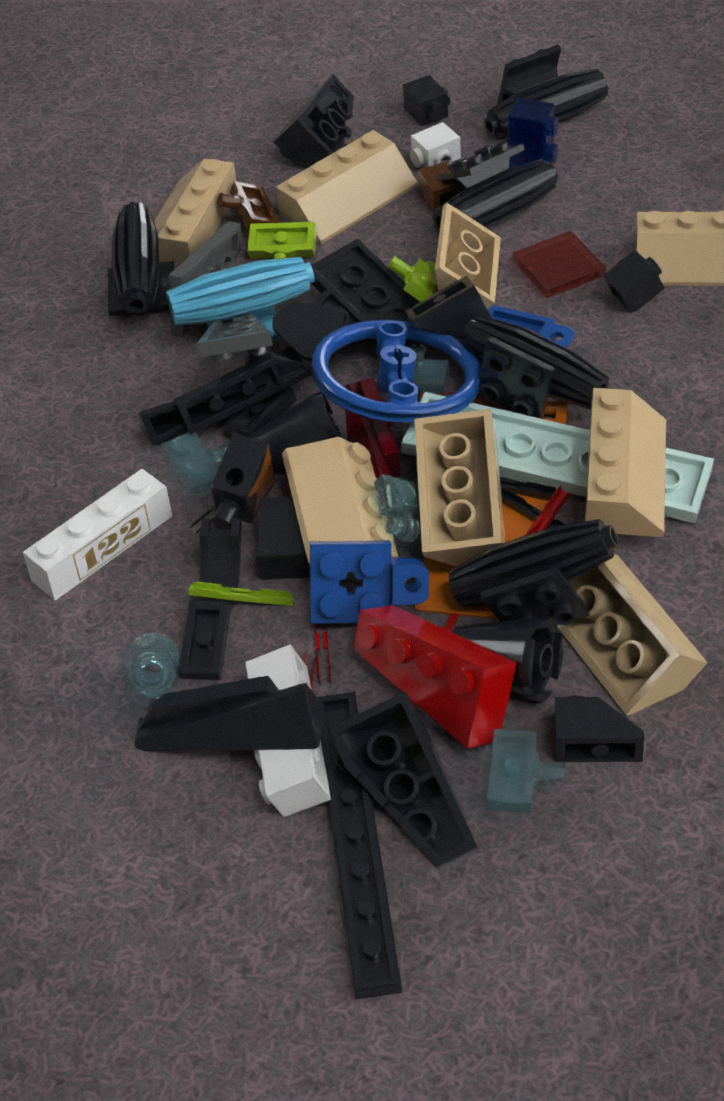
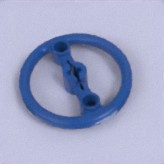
M371 320L344 326L324 337L316 346L312 355L311 372L314 382L320 391L341 408L373 420L408 424L415 423L414 419L458 413L473 402L480 389L481 367L475 355L461 341L450 335L416 328L412 322ZM365 339L376 340V354L380 357L377 386L382 392L388 394L387 402L362 397L338 383L329 372L328 361L337 350L350 343ZM405 340L417 341L432 346L453 358L460 365L465 375V381L461 388L444 399L429 403L418 402V387L413 383L416 353L411 348L405 346Z

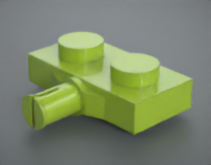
M315 222L250 224L247 248L249 258L315 257L316 224Z
M394 255L387 265V268H390L404 278L405 287L403 290L420 302L438 292L435 277L436 264L434 262H425L419 258L416 264L411 267Z

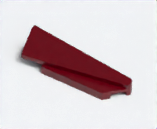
M374 378L360 380L344 386L362 397L382 402ZM345 410L347 441L359 443L368 449L383 504L385 507L393 506L392 478L400 476L399 451L389 422L369 419Z

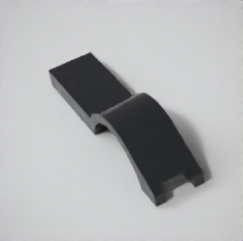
M202 518L199 535L201 545L199 582L221 584V587L238 588L241 563V519H233L231 530L211 529L210 518ZM196 596L193 601H189L178 672L180 679L221 680L230 614L235 605L234 600Z

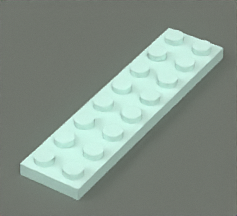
M425 392L420 403L434 402L446 397ZM470 403L462 411L458 412L491 409L497 435L500 477L525 483L528 481L556 487V490L561 485V489L567 493L570 492L571 494L586 497L590 430L476 403ZM410 423L401 442V453L417 456L415 423ZM666 448V517L696 523L713 469V458Z

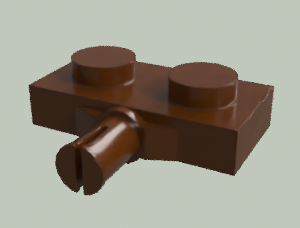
M234 181L230 190L231 195L223 193L218 195V207L232 208L238 211L246 229L250 230V224L280 223L263 186Z

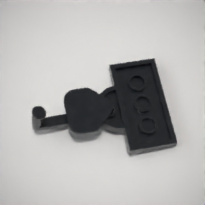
M356 239L311 265L315 282L311 284L321 293L316 304L296 302L275 314L272 328L289 346L277 353V355L297 362L302 360L312 362V355L316 346L333 331L350 324L371 320L411 322L405 311L420 303V301L403 290L405 282L394 271L387 268V265L361 240ZM365 339L350 343L346 346H358L369 341H371L375 346H377V341L374 339ZM405 340V346L412 350L423 345V343ZM266 347L246 350L245 365L266 355Z

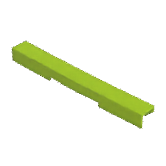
M197 581L190 585L188 593L191 596L293 606L294 600L293 595L289 591L270 589L256 591L221 587V584Z

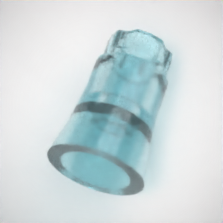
M145 633L129 643L124 653L123 664L131 686L136 692L146 698L160 697L171 688L180 665L179 650L171 639L159 633ZM155 666L159 668V671L150 674L144 668Z

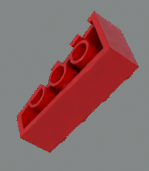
M394 605L360 610L353 649L402 692L406 691L421 709L467 749L493 743L500 738L517 662Z

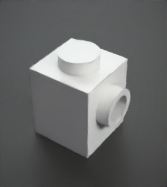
M443 122L411 135L412 150H410V158L417 168L421 167L423 169L447 161L450 163L461 158L460 136Z

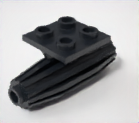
M559 45L540 49L536 53L521 59H514L505 64L498 103L495 107L488 110L487 118L484 121L485 128L488 134L495 136L497 140L520 136V105L522 103L550 107L551 126L569 120L608 96L607 80L599 69H590L558 76L557 65L561 52Z
M508 141L493 147L492 145L482 147L474 151L475 156L468 159L463 157L448 163L449 170L438 174L439 180L455 179L464 189L433 211L432 220L434 221L433 225L437 233H440L442 208L446 203H449L487 229L527 210L555 189L558 179L556 168L551 163H547L546 160L542 159L509 168L510 157L525 149L523 144L509 146Z
M141 202L124 204L118 212L112 234V268H108L109 316L170 310L166 295V282L169 274L175 270L174 261L160 262L159 237L149 207L147 205L144 206Z
M481 315L476 320H470L464 330L463 338L466 339V348L483 359L480 372V389L476 398L497 409L543 419L547 399L550 397L591 410L593 388L607 389L609 385V377L577 353L525 327Z
M601 519L549 527L493 546L449 570L448 576L450 588L459 606L469 607L486 604L500 622L546 617L555 619L559 625L570 624L576 619L588 616L589 608L568 581L611 560L614 557V549L619 547L618 538L611 524L605 526Z

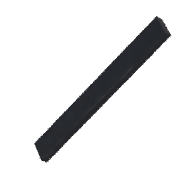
M355 692L317 697L323 705L320 741L331 800L328 802L356 1000L402 993L372 796L345 768L328 730L359 714Z

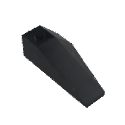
M332 74L273 141L281 155L290 159L294 165L310 167L340 148L347 145H344L345 138L351 137L352 130L346 127V121L353 117L354 96Z
M406 691L328 729L345 768L437 866L446 864L478 848L433 740L415 702Z

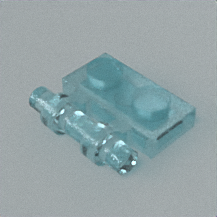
M382 474L374 482L380 515L391 517L386 522V532L396 535L399 540L413 542L414 540L422 541L418 483Z

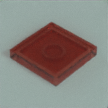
M572 231L513 252L515 264L546 298L602 278L606 273L605 265Z

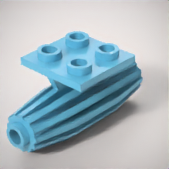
M302 257L259 260L202 275L167 291L166 295L175 326L206 323L209 328L213 321H224L253 313L257 320L261 321V325H265L266 330H270L273 342L281 339L272 328L273 317L276 314L274 307L310 290V283H314L315 278L310 262L304 263Z

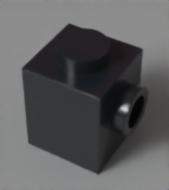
M431 75L403 84L404 109L421 127L449 117L448 105L451 102L450 95L447 89L442 87Z
M636 250L620 260L603 275L611 294L631 313L640 309L665 289L659 277L662 271L658 264L651 257L645 259Z

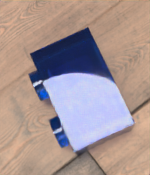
M516 98L508 115L509 146L523 144L525 150L510 157L509 168L540 159L546 160L547 163L556 162L558 144L554 143V137L557 134L559 119L554 117V103Z

